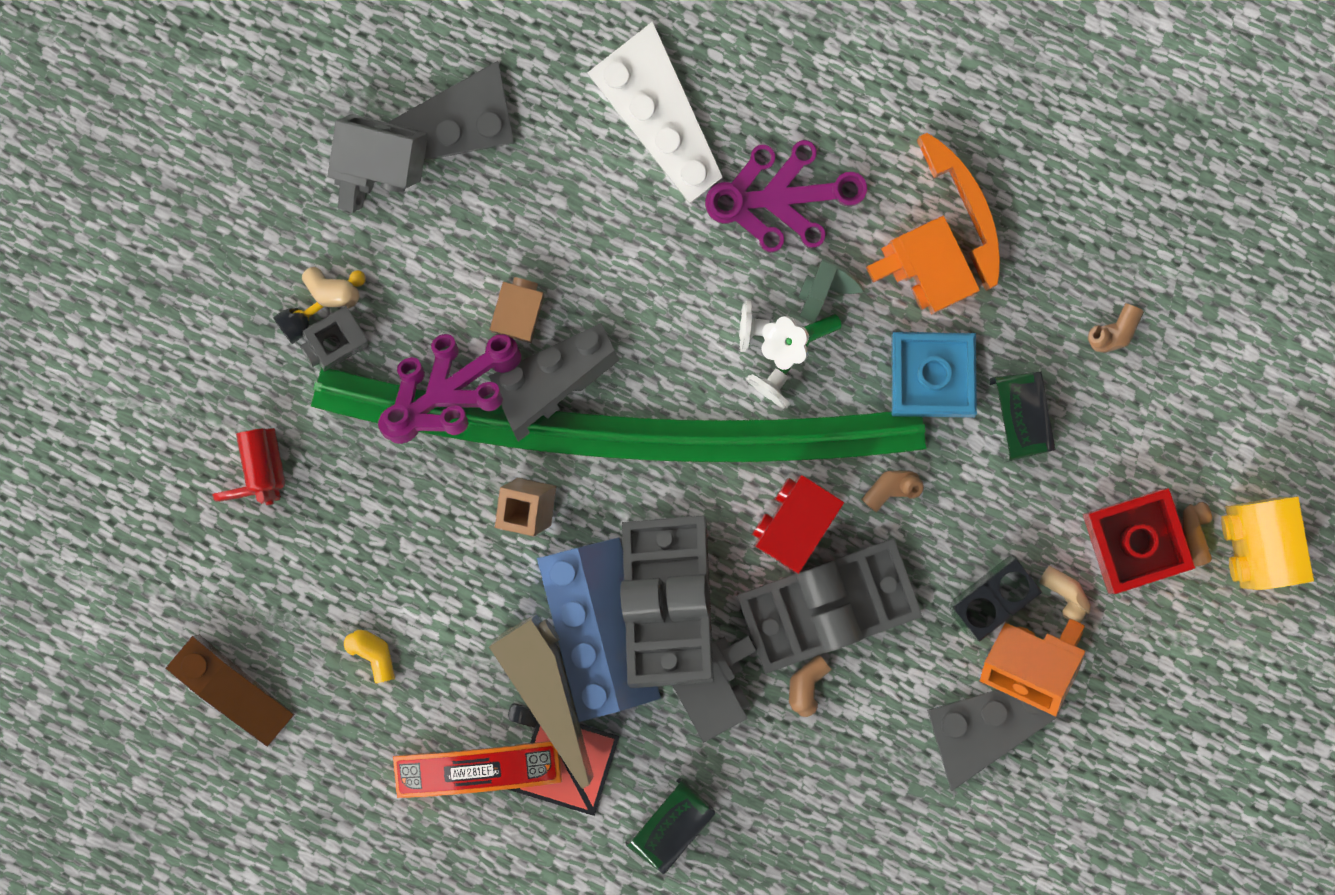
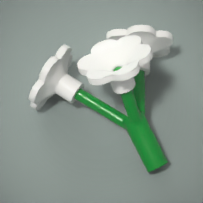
M746 300L742 306V319L740 322V352H746L749 342L754 335L763 336L765 339L762 345L763 355L767 359L774 360L776 366L780 368L779 370L775 368L768 379H760L752 374L748 375L746 381L783 409L788 408L790 402L783 397L780 391L788 380L786 374L795 363H802L807 359V347L812 341L841 329V321L836 314H832L804 327L797 326L794 319L789 316H783L777 322L770 323L769 320L755 319L752 314L751 301Z

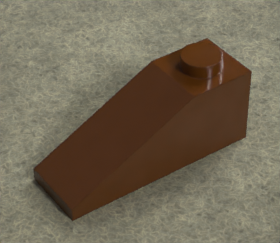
M200 634L192 636L165 668L196 695L267 747L295 715Z

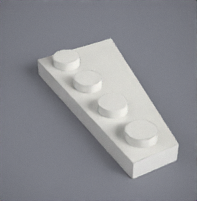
M652 21L587 72V75L688 203L691 204L722 180L723 177Z

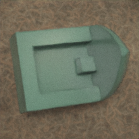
M822 258L815 277L807 275L798 298L805 301L800 317L815 322L829 289L843 294L862 293L864 288L847 269Z

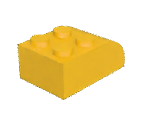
M1298 496L1277 497L1225 506L1227 515L1221 516V526L1225 540H1232L1234 557H1229V569L1233 582L1239 581L1240 588L1262 590L1314 582Z

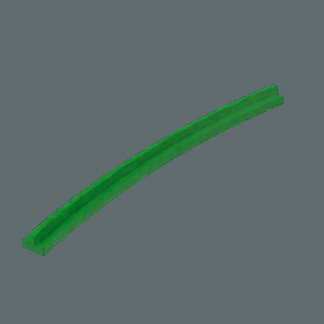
M321 367L318 380L313 387L315 391L310 407L378 423L381 414L387 408L395 405L400 385L333 369L324 372ZM416 389L414 401L426 394V391ZM502 405L492 411H485L480 407H461L468 418L469 424L464 432L457 435L448 434L446 431H419L447 438L533 451L603 458L676 462L801 461L926 450V430L923 418L892 416V411L860 415L776 420L651 419L556 411L549 418L542 415L527 427L530 433L518 442ZM435 407L427 414L441 415L447 407ZM454 418L449 423L456 422L459 418Z

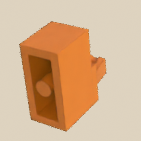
M944 215L891 240L887 246L881 248L885 258L866 267L873 283L891 274L894 275L897 282L904 279L908 281L914 278L917 285L911 287L913 295L921 310L928 307L931 315L980 291Z
M1069 619L1060 638L1047 634L1043 640L1036 637L1027 628L1015 627L1005 622L984 662L980 682L1056 717L1080 670L1086 652L1077 647L1085 625Z

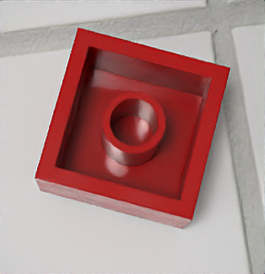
M803 475L798 476L795 481L787 478L774 500L780 503L772 517L767 513L764 514L751 534L758 538L754 547L797 574L800 573L845 503Z
M1169 488L1155 490L1082 514L1108 594H1118L1195 569Z

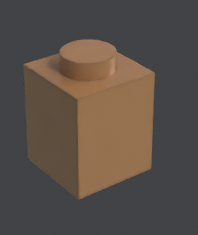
M514 277L512 284L502 282L490 326L492 333L504 334L517 340L532 343L545 297L543 292L536 291L538 283Z
M516 478L500 487L495 528L529 536H536L549 528L552 524L556 486Z

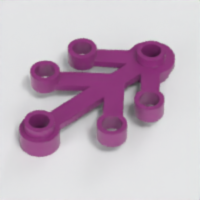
M801 140L793 146L790 158L764 190L746 192L760 171L770 169L775 162L773 149L768 145H758L752 150L749 162L732 183L721 182L714 185L708 191L705 207L708 215L714 221L721 224L737 222L760 241V247L765 252L775 253L784 244L783 233L778 228H768L747 210L765 207L800 235L804 246L814 249L821 246L825 240L824 228L818 223L809 222L789 205L837 200L844 206H856L866 196L867 184L860 174L845 172L837 178L835 183L787 188L804 166L814 162L817 154L813 143ZM800 146L809 147L812 151L811 158L806 161L798 159L796 156L797 148ZM760 150L767 151L771 156L770 162L766 165H759L755 161V154ZM850 182L856 185L858 190L856 196L848 198L843 195L842 186L845 183ZM722 196L731 197L734 201L733 208L729 211L721 210L718 206L719 198ZM816 228L819 230L821 239L817 243H810L806 240L805 232L808 229ZM770 232L776 233L780 239L779 244L773 248L766 246L763 240L764 236Z
M449 334L437 336L431 343L435 360L426 394L414 401L417 384L424 379L425 371L417 358L410 357L402 360L397 366V373L401 383L395 405L387 408L381 414L378 421L381 434L393 443L403 444L414 439L419 431H446L451 435L464 432L468 427L469 421L461 407H480L482 410L492 411L502 404L503 396L498 385L494 382L482 383L476 390L461 389L490 369L500 373L515 369L521 361V353L516 341L504 334L493 336L488 341L484 354L449 377L452 361L458 356L459 348L453 336ZM450 346L448 349L440 351L442 348ZM415 370L413 373L407 374L409 371ZM494 394L492 397L484 399L485 396ZM435 407H447L441 415L427 414ZM459 418L456 422L449 423L452 419Z

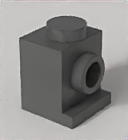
M344 306L303 330V338L306 342L300 345V348L312 367L320 364L325 372L357 352L365 350L368 340L347 306ZM334 337L339 341L340 345L336 350H327L323 345L325 339Z

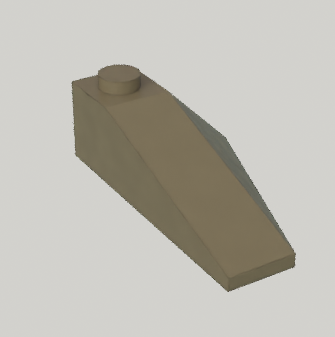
M537 614L500 634L489 648L583 789L590 784L594 776L560 649L556 644L560 639L551 623L547 619L541 622Z

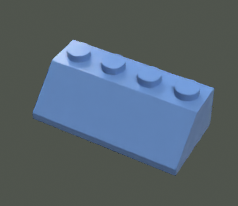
M620 538L537 558L555 631L560 639L558 643L578 721L581 722L620 712L661 699L658 686L630 688L628 686L626 625L622 615L620 597L621 582L624 580L623 549Z

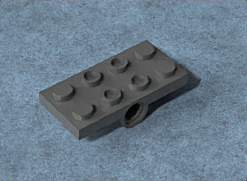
M705 515L622 522L624 580L621 582L620 597L622 615L626 625L628 686L630 688L714 682L708 535Z
M894 538L806 569L799 574L795 573L737 594L765 674L816 655L851 645L866 637L923 617Z

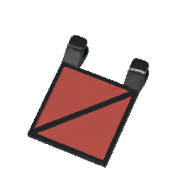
M516 703L510 706L508 712L510 721L534 728L530 743L550 741L529 707ZM580 724L594 776L590 784L583 789L560 756L561 783L507 790L595 816L620 736Z

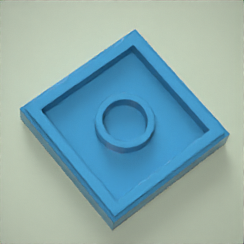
M893 332L891 335L892 416L975 418L977 415L976 333Z

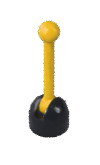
M356 270L350 274L347 281L355 287H360L365 283L366 276L362 271ZM316 302L304 311L298 308H288L275 315L273 319L289 342L294 344L303 337V330L309 328V317L324 306Z

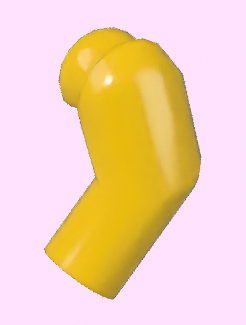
M356 630L345 637L344 648L348 654H357L371 662L375 683L395 679L389 646L385 640L367 630Z

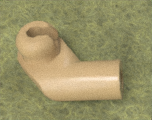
M317 267L306 269L302 275V281L314 299L324 307L347 306V308H351L359 300L358 289L349 281L326 279Z
M1048 566L1040 579V584L1064 597L1068 603L1062 610L1064 618L1081 623L1085 614L1089 615L1091 604L1080 583L1052 566Z

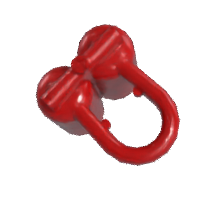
M261 428L237 433L236 438L246 487L212 494L213 500L220 502L256 495V500L259 503L263 504L265 502L266 506L274 504V501L280 500V489L285 486V477L275 428Z

